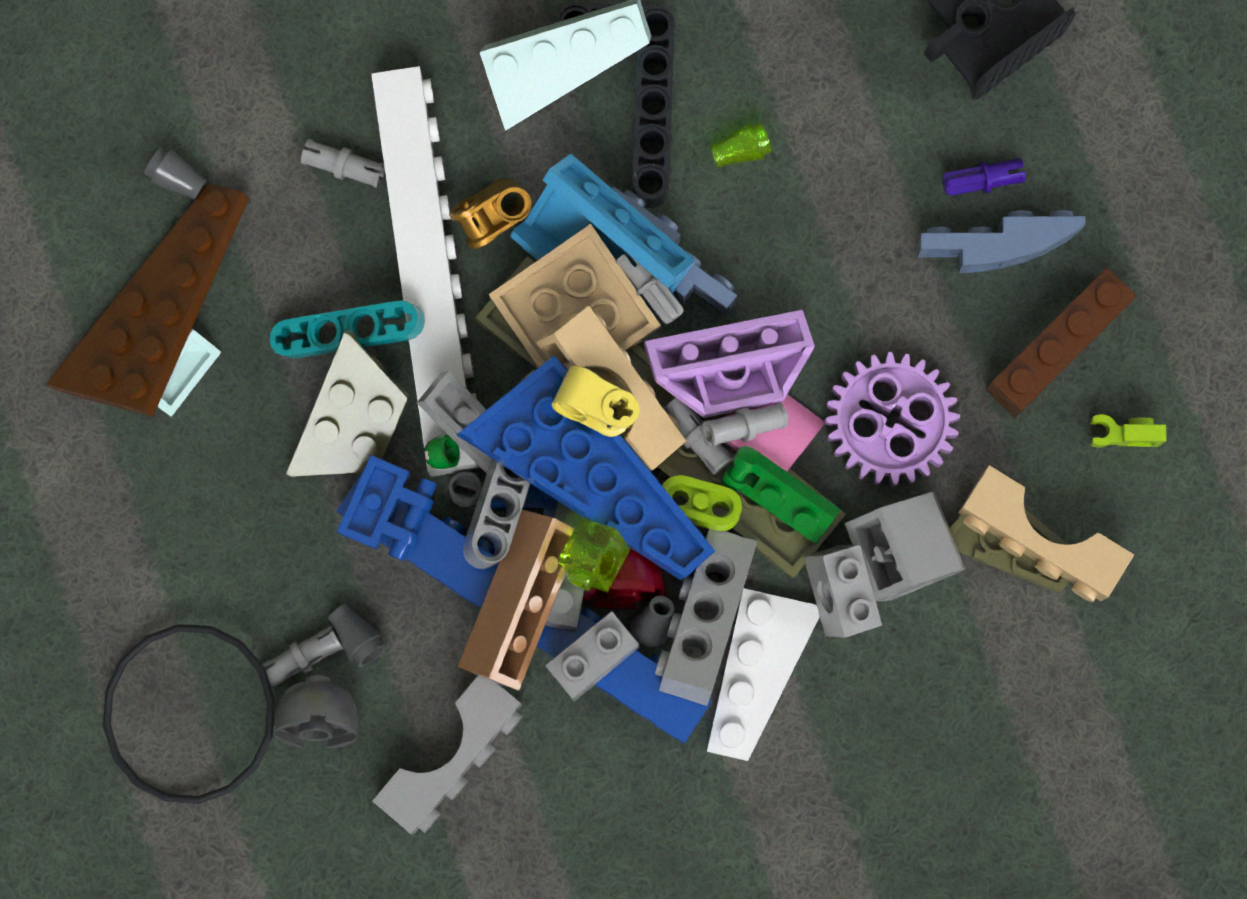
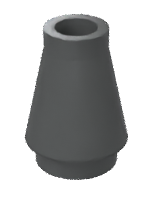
M162 147L155 152L144 171V175L151 178V184L188 196L193 200L197 199L208 182L173 149L167 151Z
M656 596L648 605L632 617L630 630L633 638L644 647H657L668 640L667 633L674 612V605L670 599L664 596Z
M348 604L338 607L328 617L350 662H356L359 667H364L375 661L385 651L386 646L382 642L383 635L355 613Z

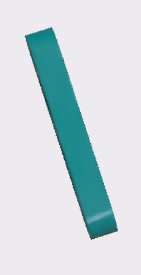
M392 301L285 319L278 322L272 328L269 341L275 353L297 359L336 352L345 329L352 331L357 336L356 340L363 348L411 340L422 332L425 317L422 310L412 303ZM403 311L411 315V321L405 323V330L398 325H387L385 318L388 320L403 318ZM371 316L375 323L374 330L368 337L361 338L357 332V324L362 317ZM333 322L337 329L336 337L331 343L323 344L319 337L320 329L325 323ZM290 332L298 335H307L309 340H294L291 342V346L283 344V338L289 337Z

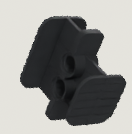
M927 0L949 29L927 46L924 55L930 62H933L945 54L973 88L971 96L974 100H978L983 94L992 90L995 85L1000 84L1003 79L1012 75L1015 70L1020 69L1023 64L1033 59L1036 54L1041 53L1044 48L1053 44L1056 39L1061 38L1073 22L1076 12L1073 8L1065 11L1057 0H1012L1013 3L1010 5H1002L996 0ZM973 16L979 20L981 27L970 29L963 24L962 18Z

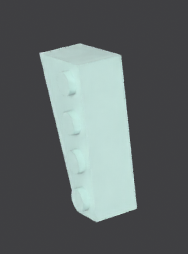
M628 0L485 45L480 51V55L505 131L649 44L651 33L641 1Z

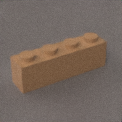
M526 510L521 511L509 551L499 562L458 664L459 668L519 691L582 532L555 518Z

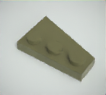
M1024 508L1030 525L1040 536L1057 544L1068 545ZM962 515L949 528L957 550L961 555L1058 594L1069 583V581L1061 576L1055 580L1044 575L1035 568L1037 562L1027 555L1022 554L1021 557H1017L1007 552L999 545L1001 539L987 531L985 535H981L973 531L963 523L965 517Z

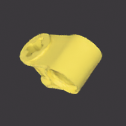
M579 366L569 367L552 403L553 409L562 416L580 422L608 437L618 436L623 433L628 426L636 421L640 411L638 401L630 392L603 380L594 372ZM612 407L618 410L617 417L619 420L613 418L614 410Z

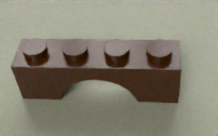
M1106 268L991 382L986 391L1016 418L1129 306L1137 295L1111 270Z

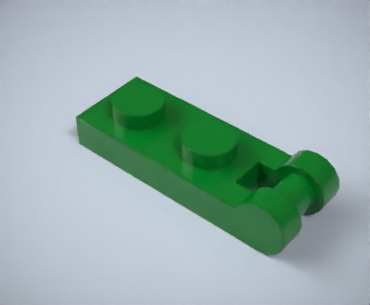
M748 446L739 448L733 458L734 465L727 467L721 477L725 487L735 492L741 491L815 544L819 542L841 510L757 450ZM750 473H754L755 475H757L758 477H760V479H757L755 476H753V475L750 474Z

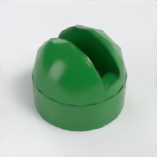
M448 434L432 438L424 448V452L428 451L429 456L426 462L432 468L447 469L456 467L459 463V446Z

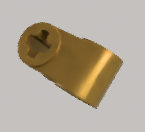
M501 178L475 195L457 203L450 210L449 216L453 221H458L468 238L466 240L470 249H477L490 243L500 233L526 218L531 210L532 201L530 195L516 181L510 178ZM510 192H517L515 204L509 208H501L503 197ZM472 217L475 219L476 223L478 224L477 227L475 226L474 222L472 221Z

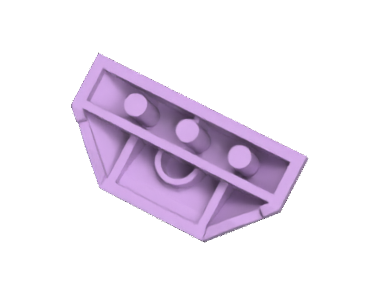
M803 310L644 342L655 382L703 418L735 412L741 408L750 409L783 402L815 347Z

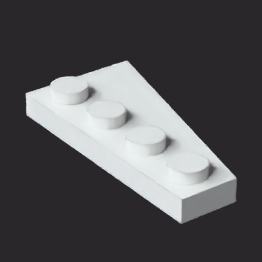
M743 588L707 752L744 761L749 760L820 617L817 605Z

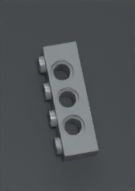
M711 529L708 530L706 540L715 552L696 568L694 577L687 576L684 579L679 599L686 601L682 614L675 612L673 614L667 637L673 638L674 642L670 652L662 650L655 671V675L662 676L659 691L708 706L758 542L726 531H714ZM710 572L720 573L726 581L721 583L713 582L706 574ZM707 609L715 618L703 620L694 611ZM687 646L697 647L701 650L703 656L699 658L689 657L684 653L683 648Z

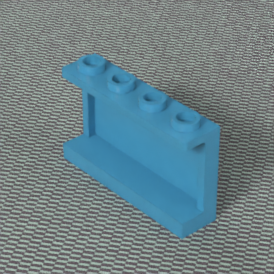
M572 154L548 170L543 179L547 186L526 220L514 228L510 234V237L524 251L531 254L538 261L591 224L615 260L624 254L631 264L636 267L637 265L632 258L635 259L669 288L672 294L696 261ZM640 295L656 318L658 316L646 299Z

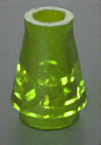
M750 121L718 143L710 145L718 168L726 165L764 160V155L773 152L762 122L752 125Z

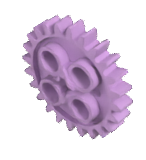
M888 352L884 364H881L874 354L870 357V368L868 369L859 361L855 363L856 377L848 372L842 374L841 378L847 386L846 388L834 385L832 392L840 400L828 401L826 404L827 409L836 413V415L827 417L824 421L825 425L836 427V431L829 434L827 440L830 442L840 441L841 445L837 448L834 455L838 457L847 454L850 457L845 466L846 470L858 464L861 467L859 479L862 480L870 471L874 473V483L877 486L884 476H889L891 486L896 487L900 475H903L908 484L911 485L915 481L914 471L917 470L923 477L927 478L930 475L928 462L936 467H940L944 463L937 452L950 454L953 450V447L945 441V438L953 439L959 434L957 430L949 427V424L957 422L960 419V414L948 412V408L956 404L957 398L944 397L943 394L949 388L950 383L946 382L937 385L934 382L939 374L938 369L928 375L923 372L925 360L922 359L914 368L910 366L909 354H905L901 363H895L893 353ZM878 383L888 384L894 391V398L889 401L878 400L873 394V386ZM865 401L872 408L885 415H889L892 410L899 413L898 421L911 429L922 431L925 434V438L917 437L912 431L901 424L896 423L893 428L887 427L885 425L887 418L884 415L862 408L859 402ZM914 402L924 403L930 410V418L925 421L916 420L910 414L909 406ZM861 418L870 420L875 427L874 435L870 437L859 436L854 430V421ZM894 438L906 439L911 445V454L906 457L896 456L890 448L891 440Z

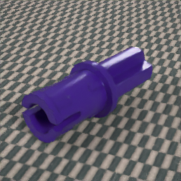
M1020 157L991 164L980 161L978 166L945 172L942 184L946 195L949 196L980 190L986 194L990 193L991 188L1017 183L1022 184L1025 182L1026 174L1025 171L1013 174L1008 173V171L1024 167Z

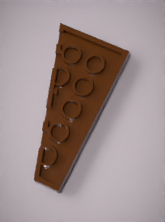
M208 184L46 385L61 393L153 417L249 198L242 191Z

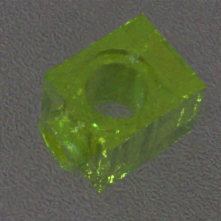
M581 518L557 561L568 574V581L574 586L586 591L593 587L608 592L631 549L617 529Z

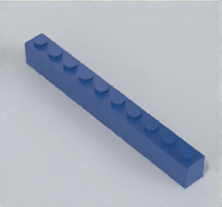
M362 474L336 510L341 517L346 512ZM398 501L390 523L400 527L410 505ZM425 512L416 531V534L419 536L414 548L409 547L405 559L481 609L499 562L486 569H478L471 566L466 561L463 553L466 539L463 534L467 529L448 516H445L443 521L430 513ZM383 535L380 543L391 549L394 539ZM480 538L477 544L480 553L486 557H493L494 546ZM584 607L579 614L576 632L544 626L536 647L555 658L601 621L602 618ZM637 650L595 684V686L682 744H685L712 703L710 699L708 706L659 691L662 676L655 675L660 656L653 653L649 659Z

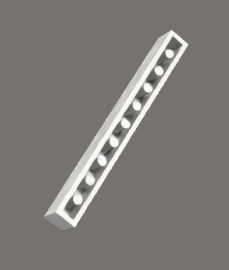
M420 66L371 73L403 301L418 306L425 317L422 332L416 338L409 340L417 401L439 374L449 371L468 390L466 379L474 378L471 354H463L461 339L468 338L465 314H457L455 299L462 298L459 274L451 275L449 260L457 259L453 234H445L444 220L451 218L449 216L448 196H440L438 181L445 180L442 156L434 157L432 142H438L440 138L436 117L429 118L427 103H434L431 79H423ZM405 313L406 322L411 321V315ZM473 393L472 395L477 399L476 393ZM418 405L425 448L427 442L432 438L446 435L447 433ZM460 446V460L456 467L436 469L426 462L427 472L431 477L479 470V466ZM428 451L425 452L426 460L429 459Z

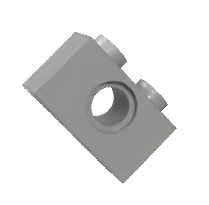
M860 544L838 545L803 556L825 636L846 638L882 626Z
M610 612L550 661L546 668L570 698L575 701L638 650L639 644L615 614Z

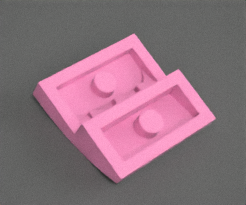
M787 394L784 401L780 402L784 405L788 414V425L786 428L757 434L754 440L747 442L738 439L725 443L735 451H738L742 446L751 447L788 472L824 426L825 422ZM769 404V405H765V406H760V407H755V408H750L749 410H754V409H758V408H762V407H767V406H771V405H773V404ZM735 412L727 413L724 417L734 415Z

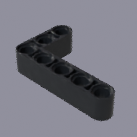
M569 4L559 12L557 22L615 4ZM642 5L648 26L658 23L667 29L661 36L651 35L649 44L636 51L632 191L645 202L646 205L644 207L655 208L664 203L669 192L675 23L674 17L666 8ZM651 62H658L664 65L666 69L660 75L654 76L647 73L644 68ZM649 101H658L664 106V110L659 114L652 115L645 112L642 107ZM647 140H657L662 144L663 148L657 154H648L642 150L641 146ZM646 179H655L661 184L662 188L654 194H647L639 186Z

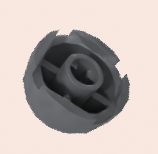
M321 675L309 676L305 679V682L297 683L287 689L277 703L273 724L274 737L283 744L297 748H305L303 739L310 741L329 739L326 748L344 747L356 740L359 722L357 707L351 694L338 684L331 683L330 678Z

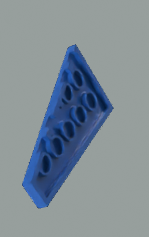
M555 355L457 434L464 441L680 580L686 578L715 552L713 547L621 435L614 437L604 436L580 422L562 416L553 409V400L567 373V369Z

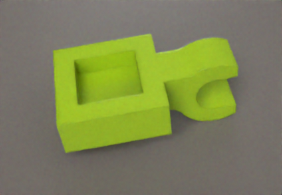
M1104 414L1095 415L1090 419V424L1103 425L1107 431L1106 437H1097L1090 440V445L1096 448H1103L1108 445L1159 447L1166 442V425H1154L1153 418L1129 419V424H1124L1123 426L1117 425L1110 416Z

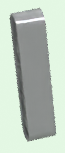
M535 370L527 374L520 382H518V384L521 383L530 374H532ZM494 459L491 460L463 546L466 561L478 569L490 568L507 555L530 483L520 476L518 478L508 476L504 471L503 465ZM492 498L500 499L505 503L507 507L506 517H498L492 512L490 507ZM480 537L487 538L493 543L495 548L493 557H486L478 550L477 544Z

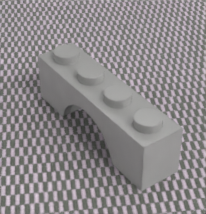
M477 676L455 702L463 722V737L457 753L447 764L437 770L425 773L399 769L373 799L372 802L410 834H415L418 829L424 833L428 831L441 815L436 810L437 806L446 796L453 800L468 783V780L463 777L473 764L480 768L495 751L496 748L490 743L500 731L507 736L523 717L517 712L522 707V704L498 683Z

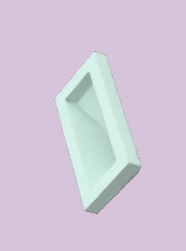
M193 329L188 336L158 405L161 410L171 417L221 353V351Z

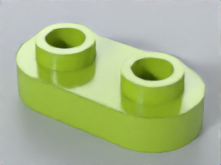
M684 475L670 477L662 485L672 499L677 496L686 498L688 502L685 505L678 506L696 526L714 531H727L733 528L740 520L742 511L741 499L734 490L728 487ZM717 507H722L728 513L723 517H719L713 513V510Z

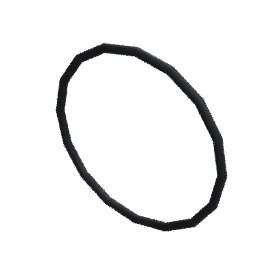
M177 624L145 636L120 659L105 691L103 729L113 760L136 787L165 802L200 804L231 793L258 768L273 737L275 699L265 668L241 640L213 626ZM178 632L211 634L237 647L257 670L267 700L265 736L252 763L229 785L199 796L167 794L140 780L120 756L111 728L113 692L127 663L150 642Z

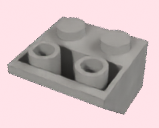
M935 492L878 508L844 523L852 544H860L875 601L895 600L965 570Z

